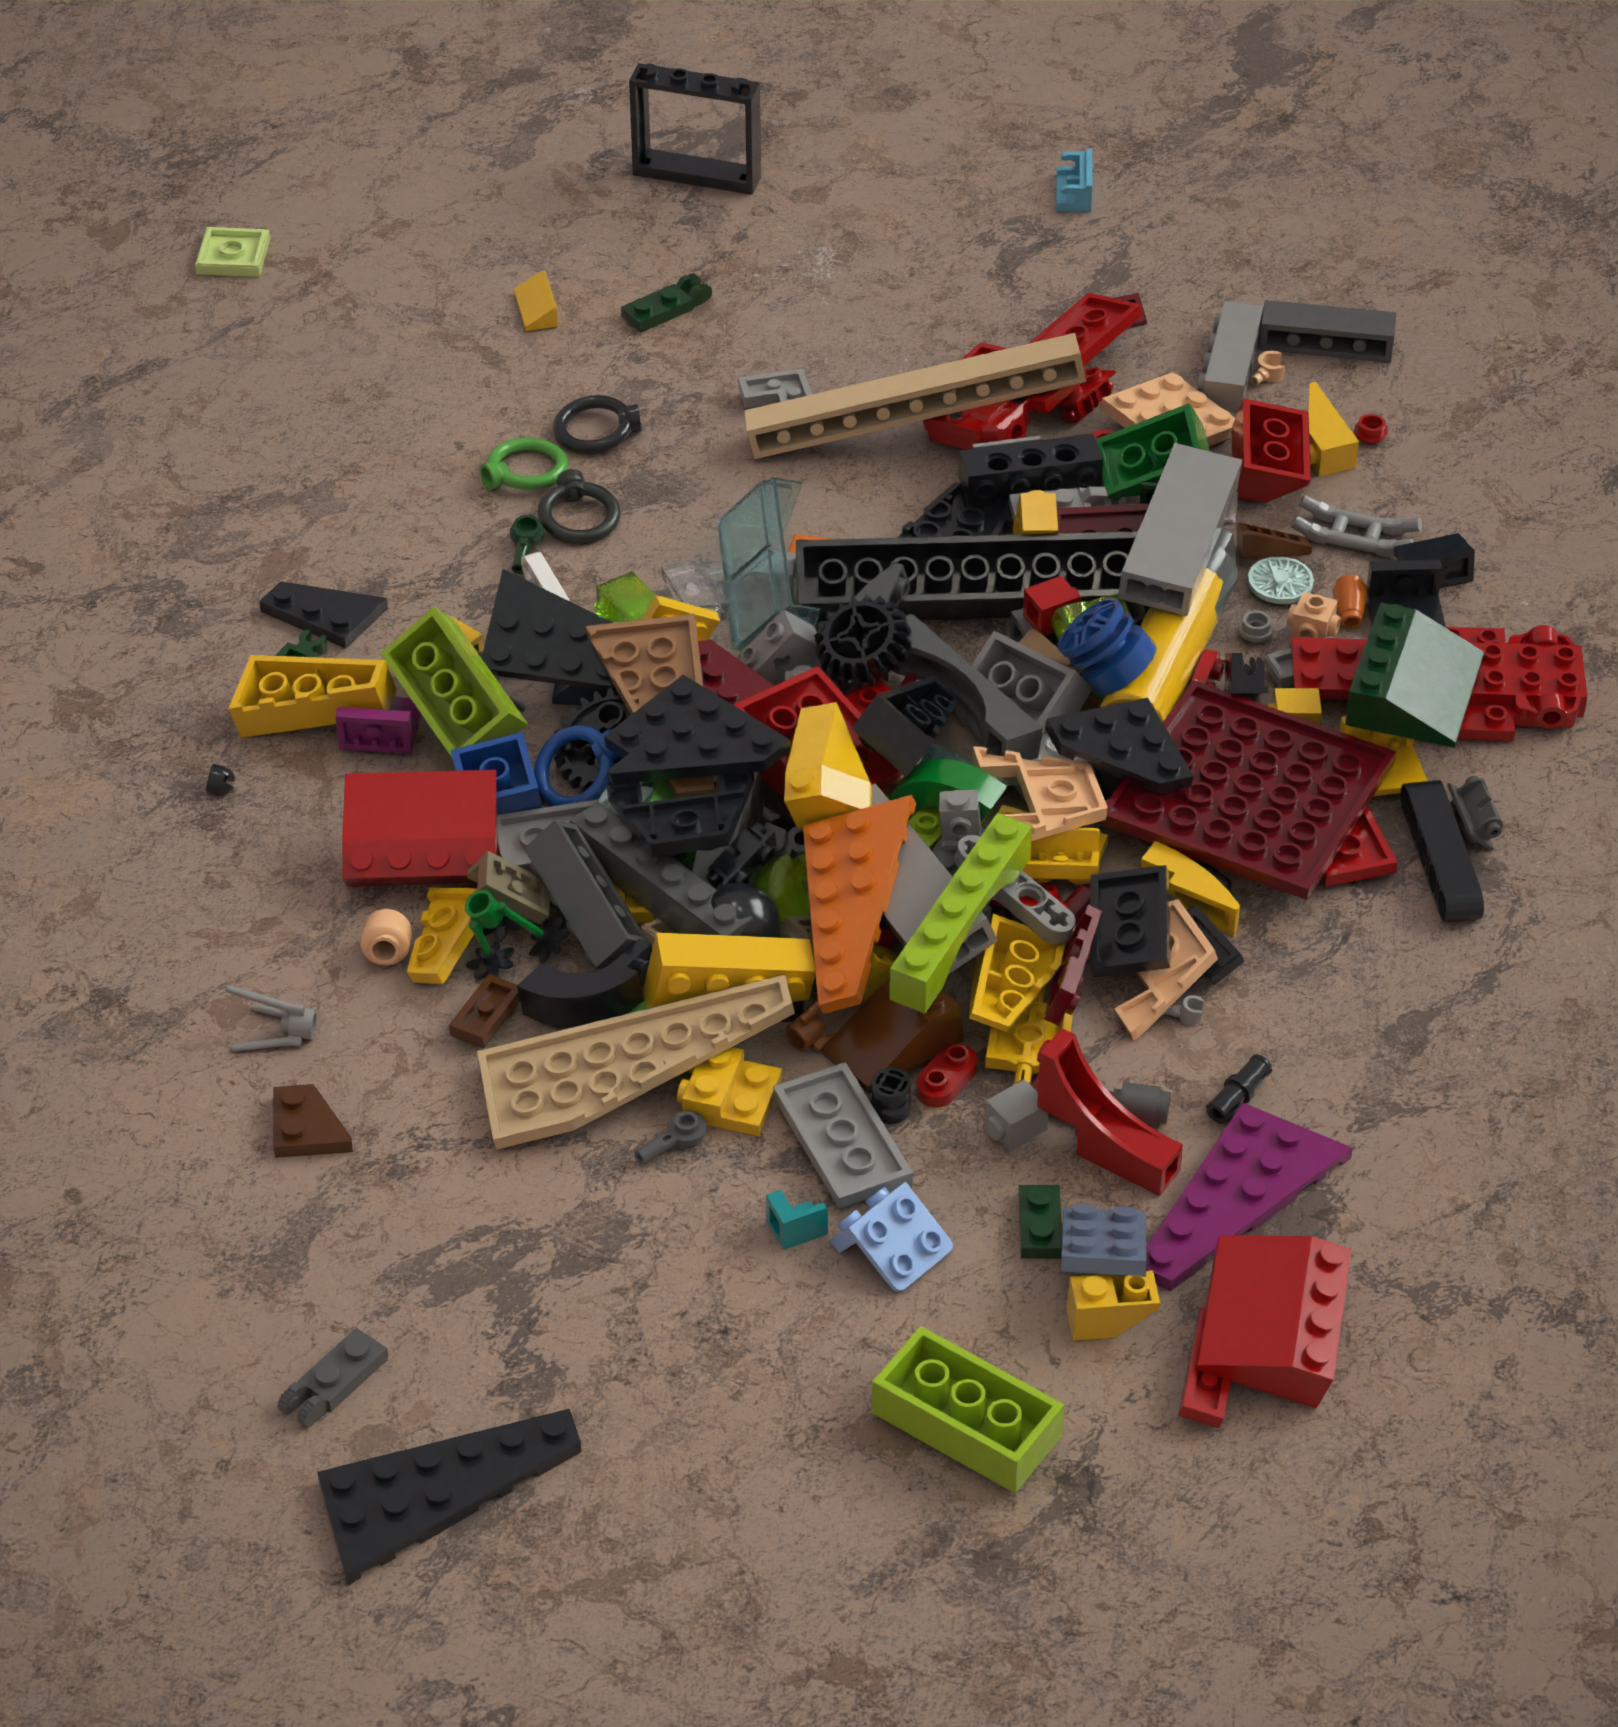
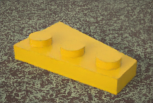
M429 887L427 898L430 901L428 910L423 911L420 920L424 926L422 935L415 939L407 969V974L413 983H445L474 935V932L468 926L471 918L465 911V903L468 897L477 891V888Z

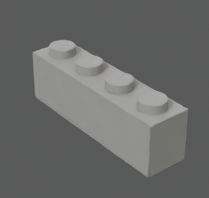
M1224 301L1222 313L1215 314L1213 333H1210L1208 352L1210 353H1205L1203 372L1205 373H1200L1197 390L1204 393L1207 398L1222 409L1238 412L1243 398L1246 397L1261 335L1264 306Z

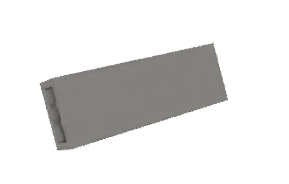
M1174 443L1122 569L1118 599L1188 616L1238 488L1242 459Z
M875 783L871 785V806L890 801ZM907 823L906 827L909 831L905 844L901 845L897 859L900 865L887 912L882 914L881 920L903 947L909 942L953 878L909 823ZM982 911L966 935L949 974L998 941L987 917Z

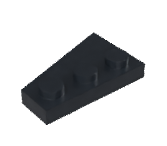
M282 581L259 601L261 612L299 629L310 630L311 634L318 637L324 635L327 641L343 648L350 646L388 609L387 598Z

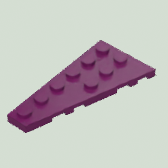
M1242 1103L1146 1246V1271L1153 1270L1156 1285L1172 1291L1206 1266L1207 1259L1215 1254L1219 1235H1241L1248 1229L1253 1231L1297 1199V1193L1312 1182L1316 1185L1324 1179L1327 1171L1336 1164L1343 1165L1350 1160L1353 1148L1256 1107Z

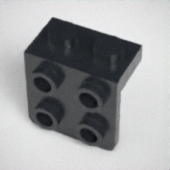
M1441 560L1370 561L1366 598L1372 625L1380 603L1416 609L1443 627H1446L1439 599L1442 575Z

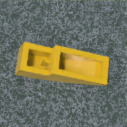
M1155 841L1141 858L1140 868L1166 865L1169 872V896L1172 895L1175 900L1179 899L1185 909L1191 905L1193 907L1197 906L1219 931L1234 937L1238 931L1240 905L1232 894L1198 863L1177 850Z

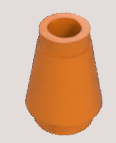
M1344 575L1338 578L1332 589L1334 600H1338L1337 610L1339 616H1341V625L1348 629L1357 628L1362 624L1368 592L1367 585L1357 575Z

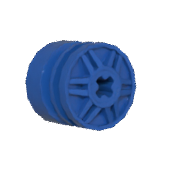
M1112 597L1100 600L1078 615L1065 629L1058 642V649L1062 655L1069 658L1070 664L1073 667L1082 668L1083 679L1101 696L1113 694L1136 679L1147 668L1154 658L1157 649L1155 642L1141 626L1132 625L1133 619L1130 613L1124 611L1122 604Z

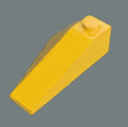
M837 702L801 708L785 772L784 802L798 829H802L803 825L872 805L871 783Z
M993 913L989 923L998 941L975 957L972 971L969 1019L1007 1032L1059 970L1065 943H1048L1028 926Z

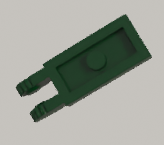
M695 273L682 276L677 284L674 283L621 306V316L642 333L692 311L694 307L708 301L713 291L708 284H701L700 278Z

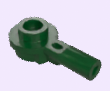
M523 515L516 518L510 528V538L517 544L512 564V571L516 574L523 573L521 557L529 555L531 546L539 544L544 538L543 525L538 518L532 515Z

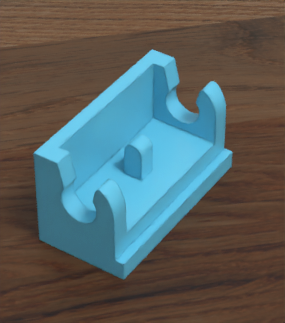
M1086 149V152H1064L1061 154V160H1072L1075 162V165L1072 167H1057L1056 211L1091 212L1092 149Z

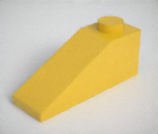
M1316 382L1310 383L1307 411L1309 412L1311 467L1318 477L1356 468L1358 439Z

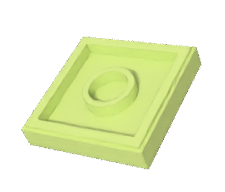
M206 227L195 263L196 275L260 277L270 242V231L267 229Z

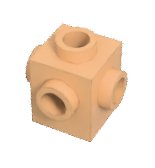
M1303 592L1298 604H1292L1288 612L1287 625L1292 626L1289 646H1291L1292 637H1336L1341 623V616L1336 615L1338 600Z

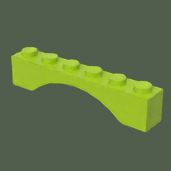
M997 812L891 966L890 1000L924 1014L927 1012L942 990L956 955L980 912L1001 888L1007 884L1014 883L1030 859L1032 825Z

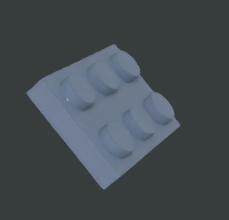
M1077 1204L1072 1208L1064 1207L1061 1271L1145 1277L1146 1212H1138V1210L1132 1207L1102 1210L1089 1204Z

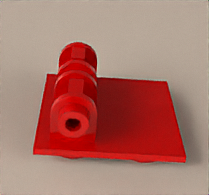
M1098 367L1086 370L1088 377L1086 382L1079 385L1057 404L1062 405L1064 410L1063 417L1066 422L1078 423L1094 408L1099 406L1102 398L1112 394L1113 384L1108 379L1116 374L1115 370H1101Z

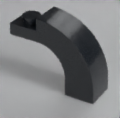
M638 939L610 965L601 970L586 974L565 973L541 963L517 985L523 1015L549 1025L577 1027L621 1016L631 1011L644 1001L641 986L644 985L652 953L651 944Z

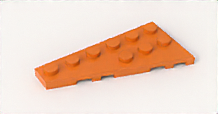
M912 795L803 825L818 1005L823 1014L860 1005L872 966L870 956L874 943L879 941L881 934L879 928L882 914L887 912L900 865L897 860L901 845L906 843L909 833L906 828L909 816L914 814L916 802Z

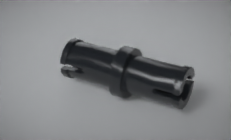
M1254 1054L1237 1074H1231L1225 1080L1224 1088L1206 1105V1112L1209 1117L1219 1124H1225L1242 1103H1248L1254 1097V1090L1272 1073L1273 1070L1271 1069L1272 1065L1262 1055Z

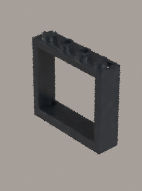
M638 63L629 80L633 175L753 195L761 179L760 82L749 81L745 78L723 77L714 73L692 72L682 68L673 69L656 66L655 64ZM648 89L745 104L746 164L651 149Z

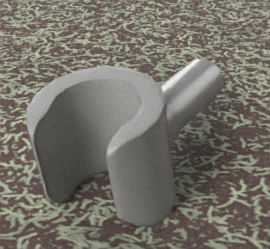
M1195 995L1187 996L1182 1006H1170L1162 1015L1179 1017V1020L1188 1027L1194 1026L1200 1021L1204 1000Z

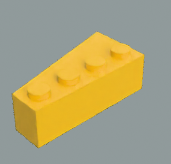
M656 933L643 987L646 1009L782 975L786 977L792 1002L809 1000L816 975L810 939Z

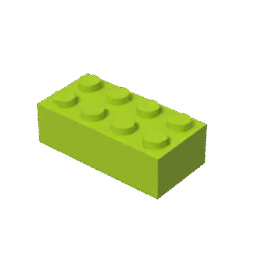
M435 606L379 653L451 757L450 750L516 734L528 725L455 620Z
M922 1326L915 1331L872 1381V1414L1015 1494L1063 1436L1065 1404Z

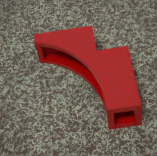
M1061 1028L1051 1041L1046 1040L1042 1044L1037 1054V1061L1040 1062L1039 1075L1035 1084V1088L1038 1089L1037 1107L1076 1127L1075 1136L1078 1137L1076 1155L1160 1197L1181 1171L1183 1144L1156 1131L1120 1104L1090 1068L1081 1051L1076 1035Z

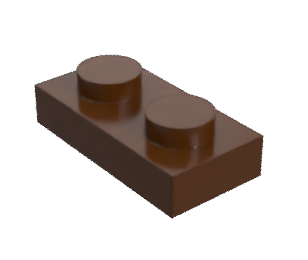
M488 974L449 1024L450 1036L484 1049L520 1002L517 984Z

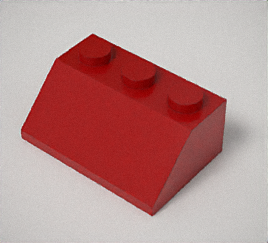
M1243 398L1232 425V457L1242 459L1238 488L1234 497L1267 503L1309 485L1311 480L1308 411Z

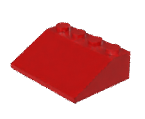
M819 666L734 704L737 708L790 739L792 747L801 708L837 702L871 785L875 783L883 791L903 775L881 754L868 749L860 742L859 735L851 728L859 719L861 713ZM790 752L766 771L759 772L761 778L784 804L785 772Z
M496 770L345 774L342 879L346 886L476 883L467 878V870L487 851L498 855Z
M1219 1235L1216 1243L1195 1370L1317 1408L1334 1380L1352 1249L1314 1236Z

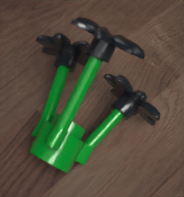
M486 890L473 892L465 903V911L471 918L468 926L475 933L480 945L479 948L475 949V953L479 958L471 960L466 964L469 969H477L474 973V979H481L488 972L499 978V968L510 969L514 966L513 962L508 959L514 953V948L509 947L501 950L499 942L505 939L506 927L518 931L521 926L532 933L531 938L537 943L532 947L529 955H539L541 963L547 961L550 952L559 954L561 947L558 941L564 940L569 935L567 930L562 929L564 918L559 917L553 925L550 919L547 918L543 922V926L539 928L511 910L504 902H498ZM495 930L499 941H495L490 947L485 936Z

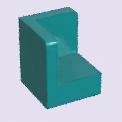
M782 1190L766 1195V1222L783 1250L828 1234V1209L824 1203L814 1205L811 1201H807L791 1207Z

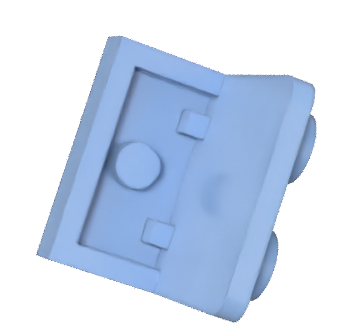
M906 1181L890 1192L885 1186L865 1201L870 1208L863 1214H860L856 1209L837 1224L842 1231L830 1239V1242L839 1253L856 1243L895 1292L905 1290L953 1249L951 1239Z

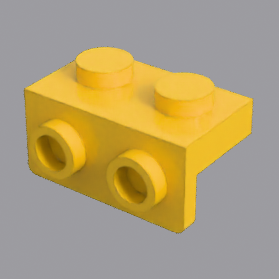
M1075 828L1031 841V857L1022 870L1037 883H1046L1053 879H1068L1069 882L1075 884L1090 882L1091 875L1099 873L1100 830L1098 828Z

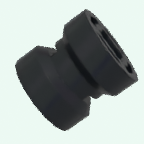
M893 1067L877 1071L871 1081V1104L883 1123H899L905 1120L911 1111L910 1076L905 1071Z

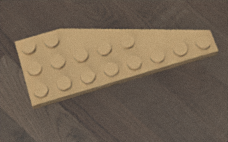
M785 975L477 1051L491 1132L496 1150L574 1131L795 1014Z

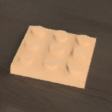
M1173 372L1104 397L1100 405L1102 412L1126 428L1190 403L1203 423L1208 446L1232 438V425L1235 420L1227 410L1219 407L1207 398L1204 393L1196 390L1184 381L1181 376Z

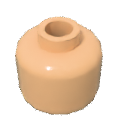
M391 909L376 910L370 914L363 923L360 946L364 956L374 964L381 966H391L401 962L408 954L411 942L412 929L408 919L400 912Z

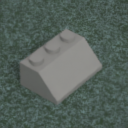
M993 631L972 664L978 672L1043 727L1042 734L1047 733L1045 730L1047 718L1079 712L1093 690L1077 671L996 631Z

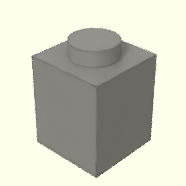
M1024 1079L986 1100L985 1129L993 1140H998L1009 1151L1048 1130V1113L1037 1107L1038 1092Z

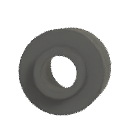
M1123 1082L1122 1089L1114 1088L1113 1097L1141 1121L1155 1127L1157 1123L1167 1124L1171 1092L1161 1091L1160 1086Z

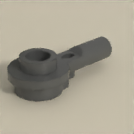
M681 1111L674 1114L667 1123V1132L634 1151L637 1161L643 1165L664 1151H670L674 1148L682 1151L698 1146L707 1132L706 1120L702 1115L693 1111Z

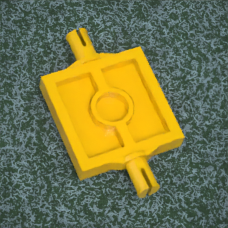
M1045 987L1007 1032L994 1027L990 1029L985 1068L1016 1072L1013 1085L1023 1079L1030 1084L1031 1075L1039 1072L1040 1062L1037 1061V1054L1046 1040L1051 1041L1061 1028L1071 1032L1073 1013L1072 1015L1065 1013L1058 1026L1044 1020L1047 1003L1043 1002L1046 991Z

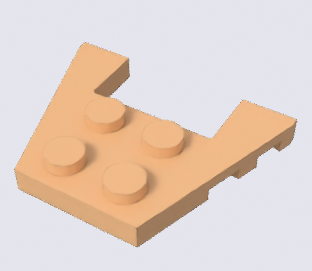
M973 747L972 761L975 767L987 772L994 778H1018L1030 813L1003 815L1032 825L1031 841L1106 820L1108 807L1090 762L1042 756L1040 762L1022 759L1020 752L1006 751L1005 756L987 754V748Z
M1179 899L1170 901V968L1136 972L1148 990L1114 1008L1118 1019L1133 1041L1138 1039L1218 960L1214 948ZM1089 950L1087 959L1090 958V950Z

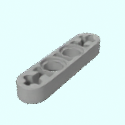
M967 835L960 839L954 857L955 864L958 867L962 865L980 836ZM1023 870L1014 883L1007 884L993 896L1048 943L1063 944L1071 938L1076 921L1073 913ZM1019 897H1032L1037 901L1038 905L1027 906L1019 900Z

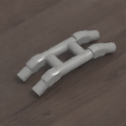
M1306 494L1302 497L1299 507L1312 513L1314 517L1321 521L1333 523L1332 528L1328 530L1329 528L1321 527L1314 522L1311 523L1298 515L1291 524V528L1304 534L1307 539L1323 545L1327 543L1366 551L1381 557H1394V546L1414 542L1413 539H1379L1381 532L1386 535L1396 536L1422 530V520L1420 517L1394 519L1337 509L1335 506H1330L1322 501L1319 502ZM1347 525L1366 528L1365 537L1344 533Z

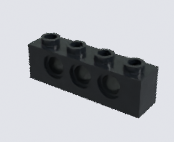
M1094 434L959 451L958 478L967 503L1009 498L1010 494H1020L1033 490L1052 491L1102 486L1103 457Z

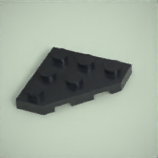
M1148 698L1051 717L1046 720L1045 730L1057 752L1063 757L1074 760L1078 756L1095 763L1094 769L1119 779H1123L1126 775L1144 782V789L1157 794L1191 787L1194 776Z

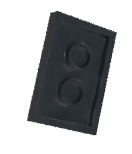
M1162 865L1091 875L1090 905L1102 911L1090 947V969L1093 977L1170 968V898L1167 866Z

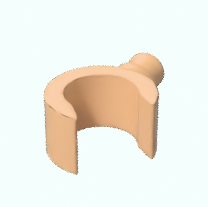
M1266 351L1259 355L1257 371L1250 377L1252 385L1257 386L1260 382H1278L1284 379L1285 365H1281V352Z

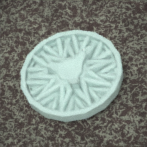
M1283 556L1268 557L1259 560L1251 567L1248 574V585L1257 597L1266 602L1292 604L1300 600L1303 592L1311 593L1314 579L1311 570L1296 559Z

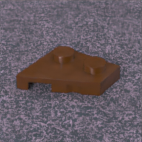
M314 1084L273 1087V1148L275 1158L353 1152L352 1137Z

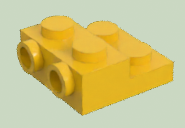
M731 1047L689 1069V1073L692 1076L690 1080H681L677 1093V1102L682 1103V1111L697 1112L704 1117L706 1124L709 1126L760 1136L774 1101L773 1086L780 1084L782 1081V1068L745 1061L744 1049Z

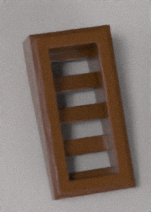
M1237 523V549L1243 558L1312 554V547L1306 537L1245 523Z

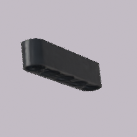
M1430 780L1403 783L1400 793L1402 810L1442 922L1483 918L1484 900L1482 890L1442 781Z

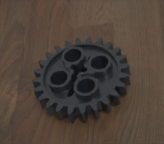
M609 688L607 696L603 698L595 691L594 701L592 702L583 697L580 698L583 707L578 710L570 706L568 709L572 718H560L559 721L563 729L579 725L588 726L603 733L608 729H614L627 719L630 713L620 695L615 696L613 689ZM612 719H617L612 723H608ZM576 740L562 746L553 758L557 767L560 768L559 771L563 779H568L571 788L576 789L580 787L581 791L584 792L595 781L599 772L600 761L595 756L591 745L588 748L582 749L585 745L590 744L589 742ZM620 757V758H618V759H616V760H614V761H615V763L617 764V763H618L620 760H622L623 758Z

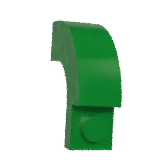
M932 759L917 764L907 778L905 776L902 778L888 798L894 800L912 795L916 802L915 814L916 811L922 808H939L940 792L978 789L982 822L1007 786L973 765L952 759Z

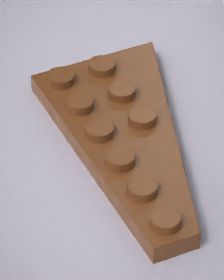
M695 614L586 626L587 636L630 715L682 675L703 686ZM713 776L666 780L676 798L715 793Z

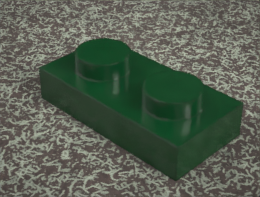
M1019 1185L1018 1205L1021 1259H1061L1060 1185Z

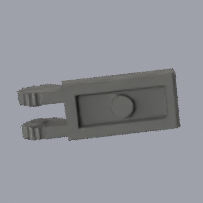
M355 1328L301 1377L298 1382H293L281 1394L279 1402H277L278 1409L285 1414L295 1411L296 1407L298 1408L304 1401L310 1398L301 1407L297 1420L304 1427H311L326 1412H332L387 1361L388 1349L358 1328Z

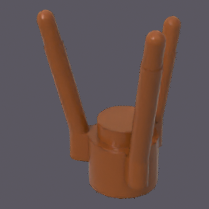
M818 997L804 1013L785 1028V1035L788 1041L801 1052L807 1051L810 1047L815 1052H820L826 1043L837 1033L834 1032L825 1037L823 1036L826 1025L817 1014L821 1010L818 1005Z

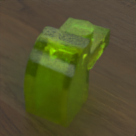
M788 853L773 858L761 868L754 886L763 890L773 900L779 911L781 924L785 922L786 917L800 916L810 911L809 898L801 883L802 880L807 878L805 853L792 859Z

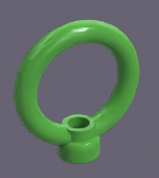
M516 438L497 445L490 452L487 463L480 466V476L488 490L499 488L502 485L522 490H535L557 483L558 475L568 470L569 463L565 452L552 442L538 438ZM535 451L551 457L555 462V466L549 472L541 475L520 476L510 473L507 464L501 460L515 452Z

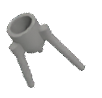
M231 985L225 987L227 993L264 1004H253L251 1008L255 1012L281 1017V1032L288 1033V1037L233 1044L230 1047L232 1052L280 1046L301 1047L302 1039L313 1040L317 1025V1009L305 1008V1005L291 1004Z

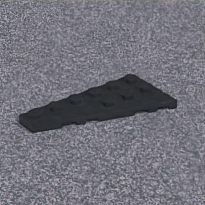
M503 569L482 654V660L492 674L608 691L609 688H612L614 692H618L586 633V626L613 622Z

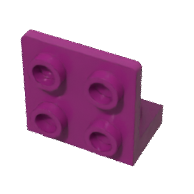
M394 697L389 710L338 707L335 719L339 749L411 754L421 713L411 698Z

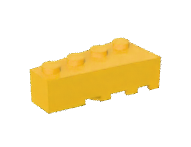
M250 655L228 710L240 737L245 738L336 724L335 716L338 707L389 710L397 689L385 660Z

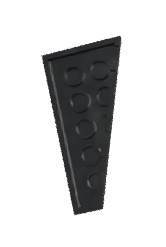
M954 482L924 508V514L914 523L909 521L903 526L902 533L897 538L1003 535L1012 517L1009 498L967 503L961 484Z
M570 1409L318 1471L320 1489L347 1585L360 1579L361 1572L378 1562L383 1566L396 1558V1552L414 1542L422 1544L479 1511V1505L497 1495L500 1499L511 1493L513 1485L531 1475L539 1477L581 1453V1441Z

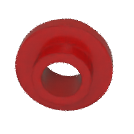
M1365 414L1355 424L1354 434L1360 441L1366 444H1376L1387 438L1388 427L1383 417L1377 414Z

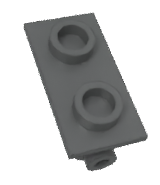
M1470 776L1460 788L1449 782L1447 786L1453 798L1450 803L1463 821L1462 832L1473 844L1480 843L1490 851H1493L1494 847L1490 839L1501 834L1503 822L1495 805L1490 802L1492 798L1485 781L1478 776Z

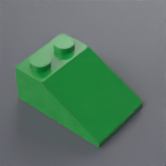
M1190 403L1096 439L1103 457L1102 477L1109 499L1140 496L1141 482L1158 483L1174 443L1210 452L1203 423Z

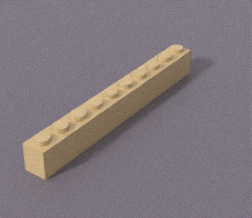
M1072 333L744 410L746 428L754 459H759L1086 382L1076 335Z

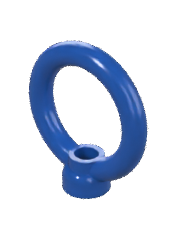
M577 725L564 728L548 739L538 754L534 768L540 796L547 804L558 806L600 798L606 790V785L610 784L607 771L614 766V760L621 757L605 747L604 736L611 729L601 733L594 728ZM576 740L587 741L591 744L595 756L600 761L598 775L593 784L581 794L575 796L560 795L552 788L549 780L550 763L556 752L565 744Z

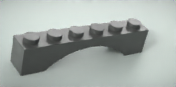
M913 614L907 615V623L912 630V637L910 638L912 649L907 651L908 661L898 662L900 673L892 672L906 676L907 673H915L917 680L931 676L937 678L960 699L959 702L974 718L982 739L981 747L987 748V754L1005 756L1006 751L1020 752L1022 759L1033 760L1038 758L1043 727Z

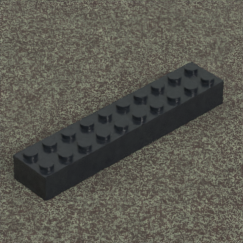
M1138 531L796 540L795 561L798 618L808 623L828 621L827 611L837 612L838 602L844 606L848 605L851 602L852 596L855 597L870 581L895 563L903 565L907 579L910 581L907 597L905 600H900L897 608L905 616L913 614L919 620L1011 617V611L1023 608L1025 588L1061 575L1080 594L1082 605L1079 607L1080 615L1100 600L1110 597L1118 598L1122 569ZM1145 606V614L1147 613L1149 606Z

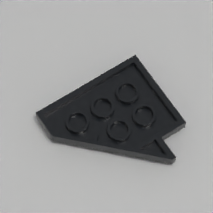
M685 675L676 679L604 736L605 747L623 758L607 771L609 782L612 784L763 772L791 751L790 739Z

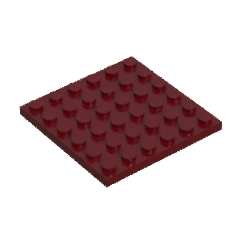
M1193 680L1163 722L1194 776L1191 787L1157 794L1144 789V782L1125 776L1106 803L1108 807L1106 820L1100 821L1099 824L1152 844L1155 841L1160 842L1185 856L1308 900L1394 765L1397 751Z

